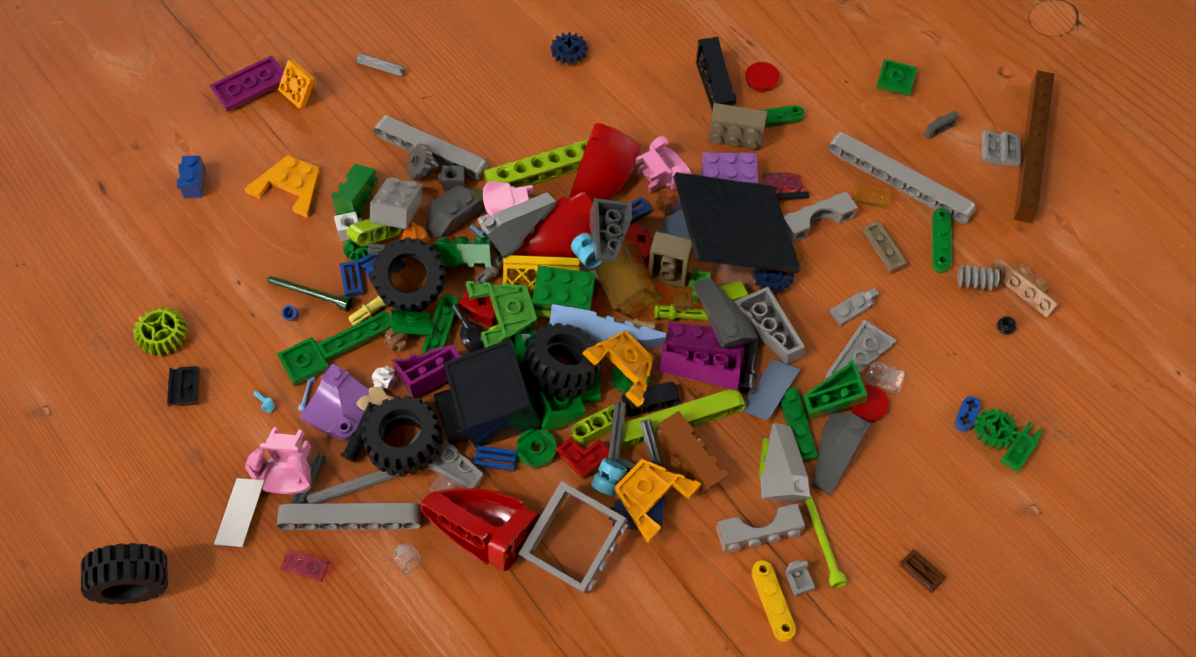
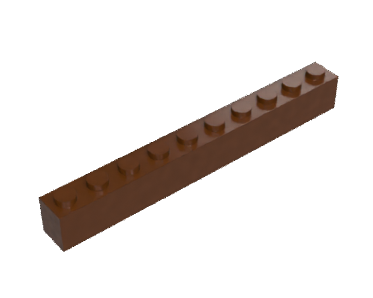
M1037 70L1031 83L1014 220L1027 223L1033 222L1039 207L1054 73Z

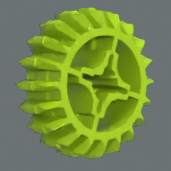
M161 306L158 310L152 308L150 313L145 311V316H139L140 322H135L136 328L133 329L134 340L140 349L146 354L150 353L152 356L156 353L162 356L164 352L169 355L170 350L176 351V346H182V341L186 340L185 334L188 333L187 323L180 313L175 309L171 310L169 307L163 309ZM169 323L175 325L174 329L170 328ZM147 334L152 336L151 340L146 338Z

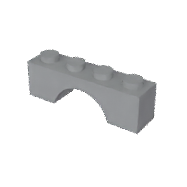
M846 191L841 194H835L827 200H820L812 206H805L797 212L786 214L784 220L792 243L808 237L810 224L813 221L825 218L841 224L854 219L858 207Z
M796 503L777 508L774 521L766 527L753 528L744 524L739 517L718 521L716 530L723 552H736L746 546L754 548L768 541L769 543H775L785 537L796 538L802 534L805 524Z

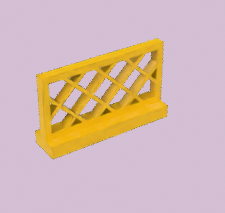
M513 255L503 258V284H507L508 280L510 284L515 285L523 277L529 283L527 285L528 289L530 287L534 289L536 278L530 282L525 274L530 270L537 272L538 265L580 271L579 258ZM508 270H517L520 274L513 281L507 277Z

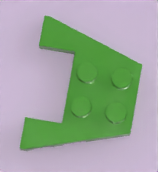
M474 281L466 282L470 300L490 296L499 324L498 329L481 332L484 348L505 341L537 322L527 286L512 284L491 285V283L487 282L477 284L473 283Z

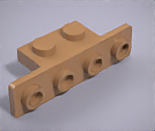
M998 257L990 267L993 271L996 268L999 269V281L1045 317H1048L1058 305V302L1046 293L1050 289L1046 280L1032 273L1028 266L1020 264L1012 267L1001 257Z

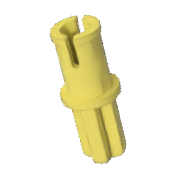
M377 296V298L366 305L363 304L361 309L350 315L349 321L352 325H357L366 318H371L372 314L385 307V303Z

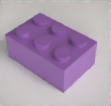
M703 152L701 176L758 184L757 153Z

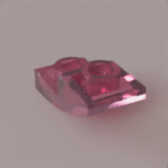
M773 172L765 173L762 176L764 185L774 186L775 192L781 193L784 188L800 192L803 188L801 176L798 174Z
M287 550L280 570L323 582L330 562L308 554Z

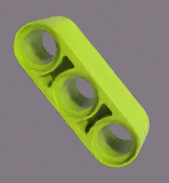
M370 219L351 224L347 229V236L359 246H366L395 237L401 232L402 228L371 223Z
M614 405L574 424L572 427V438L580 446H585L611 433ZM595 424H602L603 426H602V427H596V426H594V425H595ZM583 432L585 435L579 436L577 433Z

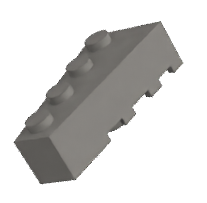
M768 287L734 301L735 305L751 321L757 336L785 364H791L804 358V344Z

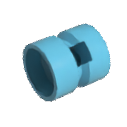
M583 233L573 240L571 249L586 268L593 269L603 262L595 258L591 234Z
M603 458L598 468L600 473L595 474L591 486L601 493L615 496L614 488L618 481L624 478L627 469L616 461Z

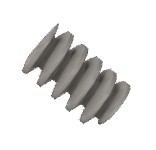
M960 264L957 276L958 286L961 288L963 283H965L968 289L973 284V288L976 290L978 285H980L982 291L988 286V290L991 292L993 287L998 286L1000 272L997 268L993 271L989 267L985 271V268L982 266L977 269V266H972L970 269L969 265L966 264L962 267V264Z

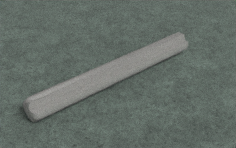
M379 470L307 495L308 504H320L398 477L399 473L392 476L388 475L387 470L385 472Z

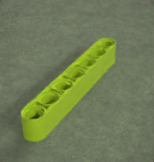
M728 389L625 422L621 449L645 443L640 422L643 420H651L656 439H658L659 437L656 432L658 431L656 428L658 424L677 411L683 415L691 427H695L741 412L746 408V404L739 389L737 391Z

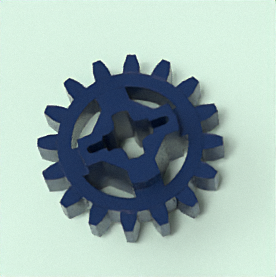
M571 32L568 35L562 33V37L556 36V40H552V57H555L556 62L561 60L562 65L567 62L568 66H570L571 62L577 65V61L582 62L583 58H586V53L588 52L587 41L583 40V36L577 37V33L571 35Z
M754 268L753 279H756L755 285H761L760 290L768 287L770 291L777 295L778 290L784 293L785 288L789 290L790 285L793 284L794 273L765 269L764 274H762L764 269Z

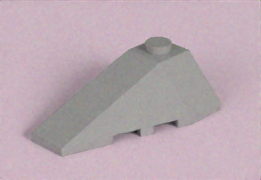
M774 423L772 424L768 442V455L765 456L764 463H766L765 470L760 478L762 499L796 504L810 497L808 476L791 426Z

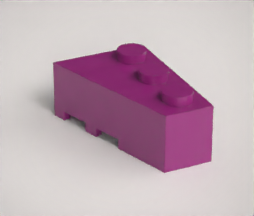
M453 345L428 350L426 354L418 356L412 354L410 358L402 360L395 358L391 360L396 375L412 398L415 399L447 382L448 379L443 363L461 356Z

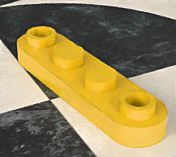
M764 560L757 561L753 565L751 574L771 628L779 641L789 642L796 633V627L777 577L769 562ZM765 568L767 572L762 573L759 569ZM783 626L788 627L789 631H788V632H784V631L782 630V627H783Z

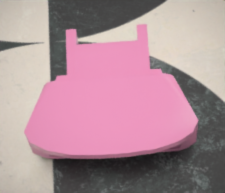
M659 136L654 139L649 147V152L636 157L637 164L643 161L644 163L635 167L636 175L644 174L650 182L648 186L650 193L663 186L670 187L671 190H677L673 177L676 172L691 174L687 164L673 150L665 147V145L669 144L665 136Z
M494 181L486 183L483 189V201L487 214L490 217L497 212L529 200L528 196L534 194L533 186L514 188V186H510V183Z
M273 427L266 443H262L259 446L261 449L257 448L249 455L245 469L252 479L264 480L261 490L278 494H298L311 488V467L306 459L312 446L309 441H304L301 447L304 437L302 430H298L296 435L279 434V430ZM265 449L268 450L272 457L268 461L263 455Z

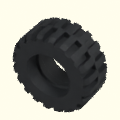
M405 237L402 240L396 239L393 243L386 244L385 248L378 252L377 258L373 261L372 283L377 294L386 304L394 309L419 311L429 307L442 293L446 281L445 266L437 250L429 243H425L418 238L411 239V237ZM406 257L420 260L427 270V279L423 287L411 293L398 290L391 279V271L395 263Z
M555 323L554 325H545L533 333L523 357V367L526 376L530 377V382L533 385H537L540 391H546L550 396L557 395L558 398H565V396L573 398L576 395L584 394L592 387L600 370L602 359L594 366L582 354L587 348L597 344L587 332L584 333L582 329L574 328L569 324ZM552 356L563 357L569 360L573 365H566L560 363L557 360H555Z
M395 396L393 400L388 401L386 399L382 401L383 404L380 406L377 404L372 408L373 413H368L366 416L367 422H364L362 426V440L370 461L380 471L385 472L387 470L388 475L392 476L399 473L400 477H404L407 473L417 474L419 469L424 471L428 468L427 464L429 462L432 464L436 460L435 454L438 455L440 453L441 444L443 443L442 431L435 411L432 410L428 403L423 404L422 399L415 398L413 400L411 396H404V398ZM413 425L421 429L418 438L410 445L392 447L384 443L388 433L398 426Z
M136 543L107 545L88 552L81 561V592L86 599L92 602L107 603L108 605L134 604L140 601H148L151 598L154 599L162 595L168 587L167 555L162 549H158L153 545L148 546V544Z

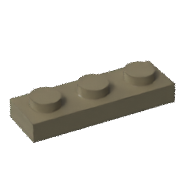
M880 221L863 227L862 232L889 273L906 267V260Z

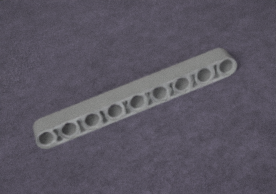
M838 132L827 146L833 155L935 210L945 209L949 211L951 218L959 223H967L976 210V205L969 199L843 132Z

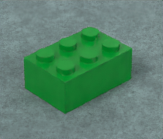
M538 265L532 300L533 307L551 310L552 304L591 311L596 281L595 273Z

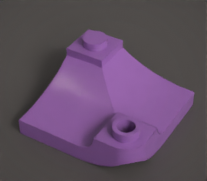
M332 364L322 376L315 394L301 413L300 419L334 439L347 441L348 437L353 436L364 414V411L356 405V402L361 397L369 395V389L349 375V372Z

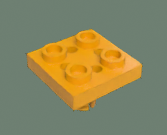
M288 60L278 90L299 109H304L312 88L316 86V81L295 60Z

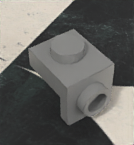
M794 561L788 565L785 572L794 597L814 591L815 589L807 570V561Z

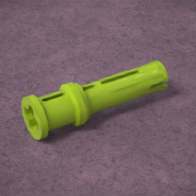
M655 303L654 306L655 320L658 318H668L670 321L675 320V318L708 320L704 309L676 307L674 304L659 305V303Z

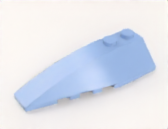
M552 304L549 324L562 323V325L569 324L574 328L578 327L582 329V332H587L596 343L603 342L625 330L645 349L662 347L663 342L666 340V333L643 326L638 329L633 323L627 321L622 324L615 322L614 318L606 316V319L596 316L597 312Z

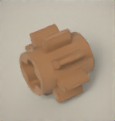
M392 328L386 331L384 342L390 350L397 349L401 351L406 347L407 343L405 341L408 340V337L405 333L393 332Z

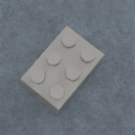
M387 178L370 202V222L406 229L422 204L423 184H418L414 181H402L397 178Z

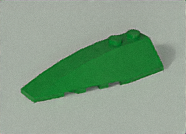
M532 325L514 335L516 349L522 361L524 360L523 357L530 338L536 332ZM530 377L528 378L543 430L562 428L586 413L580 396L576 395L573 398H568V396L558 398L557 395L550 396L548 392L540 391L537 385H533L530 382Z

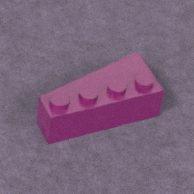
M663 342L660 372L738 390L741 350Z

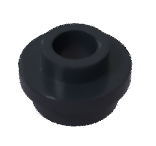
M1002 317L997 322V329L1002 334L1010 335L1016 330V322L1012 317Z

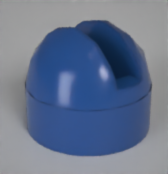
M287 305L283 308L282 316L284 319L294 321L298 318L299 312L296 307Z

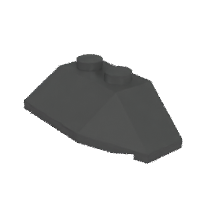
M456 185L430 203L426 229L429 235L435 241H437V238L448 237L484 212L486 209L483 201V190Z

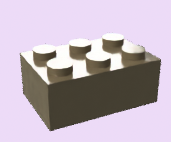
M714 103L708 142L760 150L767 111Z
M656 232L650 250L647 281L684 289L690 267L691 240L685 237L672 236L668 233Z

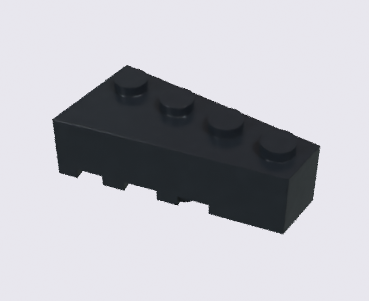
M718 36L699 39L695 63L711 110L713 111L714 103L734 106L737 103L736 95L732 91V84L729 80Z

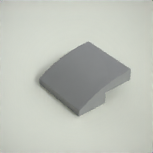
M985 130L982 133V162L1004 166H1019L1021 164L1020 135L1007 131L998 134Z

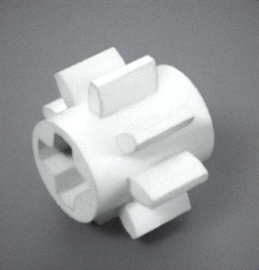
M387 365L385 368L378 367L372 375L374 387L391 389L396 382L394 370Z

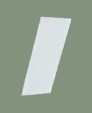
M236 479L214 542L215 545L243 546L264 480Z

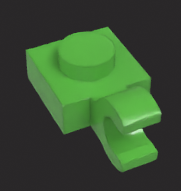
M693 268L688 286L693 288L691 302L698 303L699 301L693 284L710 278L711 272Z

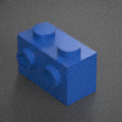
M201 155L182 156V162L178 166L180 178H177V188L181 190L184 198H202L205 166Z

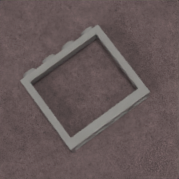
M561 481L521 548L519 555L586 594L587 591H591L593 586H595L597 582L595 578L598 572L602 573L607 565L605 560L609 553L612 555L618 546L616 541L620 535L623 536L625 534L628 520ZM568 493L617 521L581 583L533 556L534 551Z

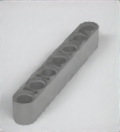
M386 115L381 118L373 129L379 138L410 152L419 143L428 145L430 147L429 150H432V157L438 161L439 165L464 166L465 176L473 180H478L488 166L483 158Z
M416 503L282 504L278 508L277 528L281 530L418 529L421 524V505Z

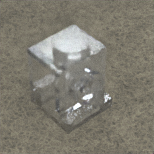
M409 541L397 546L394 553H392L393 562L404 574H407L421 562L419 552Z

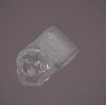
M877 361L870 365L865 378L871 385L884 389L889 393L898 394L901 391L906 374L900 369Z

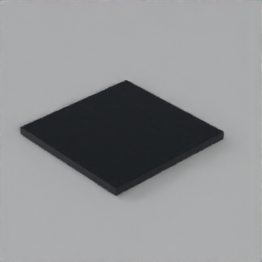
M680 172L674 174L673 177L696 261L798 273L801 268L774 186Z

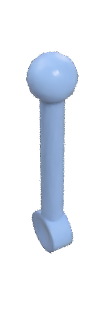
M315 377L307 380L308 383L306 386L302 403L299 405L300 411H304V409L306 408V400L309 394L311 383L315 381Z

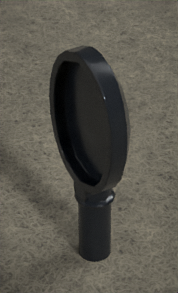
M459 304L454 305L452 309L462 324L460 329L462 344L470 352L483 349L484 344L481 338V332H484L478 324L468 321Z

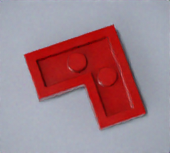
M570 437L556 448V453L583 480L600 466L603 458H608L609 448L599 439L584 451Z

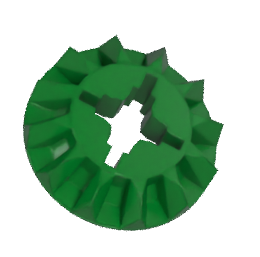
M349 238V240L344 242L343 251L350 260L356 261L369 255L368 245L361 246V248L355 250L354 245L358 246V244Z

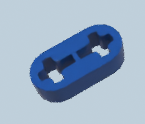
M968 396L963 400L954 422L957 430L968 432L972 428L981 406L980 401L976 397ZM969 403L973 404L971 412L968 411ZM964 417L968 418L966 421V425L962 424V420Z

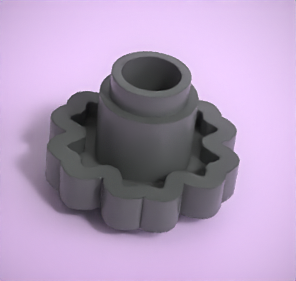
M419 143L409 154L407 173L410 174L409 177L411 179L420 181L423 176L425 177L431 173L434 174L437 171L439 163L432 157V150H429L430 147L428 145Z

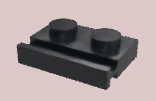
M198 366L178 367V369L169 368L167 395L169 407L172 405H198L200 369Z

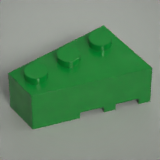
M354 164L346 175V182L340 183L338 185L340 190L337 193L333 192L331 195L336 216L355 211L357 218L362 216L367 201H370L372 190L378 184V177L374 168Z
M462 236L456 237V240L441 237L437 238V241L433 243V247L439 253L444 266L468 265V267H474L475 264H485V267H491V243L489 238L486 239V236H475V239H467V237Z
M854 359L841 370L833 373L826 381L821 382L803 395L804 405L810 420L867 402V393Z

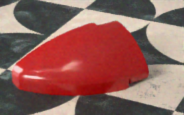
M595 123L584 149L569 198L585 192L592 203L594 198L611 200L629 179L635 167L636 157L639 155L641 145L630 136L615 128Z
M581 192L569 199L565 196L556 201L557 205L547 217L534 226L535 231L532 234L528 233L523 239L524 244L511 255L578 258L571 249L573 240L580 234H591L590 210L593 203L586 193Z
M457 488L435 491L428 494L420 502L423 514L454 543L483 564L487 565L490 562L503 571H508L520 557L519 552L540 518L539 514L523 506V501L486 489Z

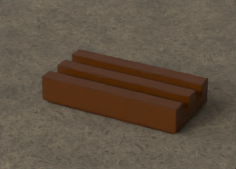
M914 549L899 564L900 567L930 593L946 578ZM911 557H913L915 560H917L923 567H925V568H926L931 574H933L938 580L936 581L932 576H930V575L927 573V571H926L924 568H922L921 566H919L915 561H913V560L911 559Z

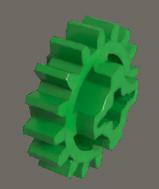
M991 408L990 412L985 409L982 414H978L973 424L975 426L973 433H978L976 439H982L983 446L989 444V449H992L993 446H996L997 450H1000L1002 446L1007 449L1018 435L1016 431L1018 425L1013 424L1015 418L1010 419L1008 417L1010 413L1003 414L1001 408L998 412L994 408Z

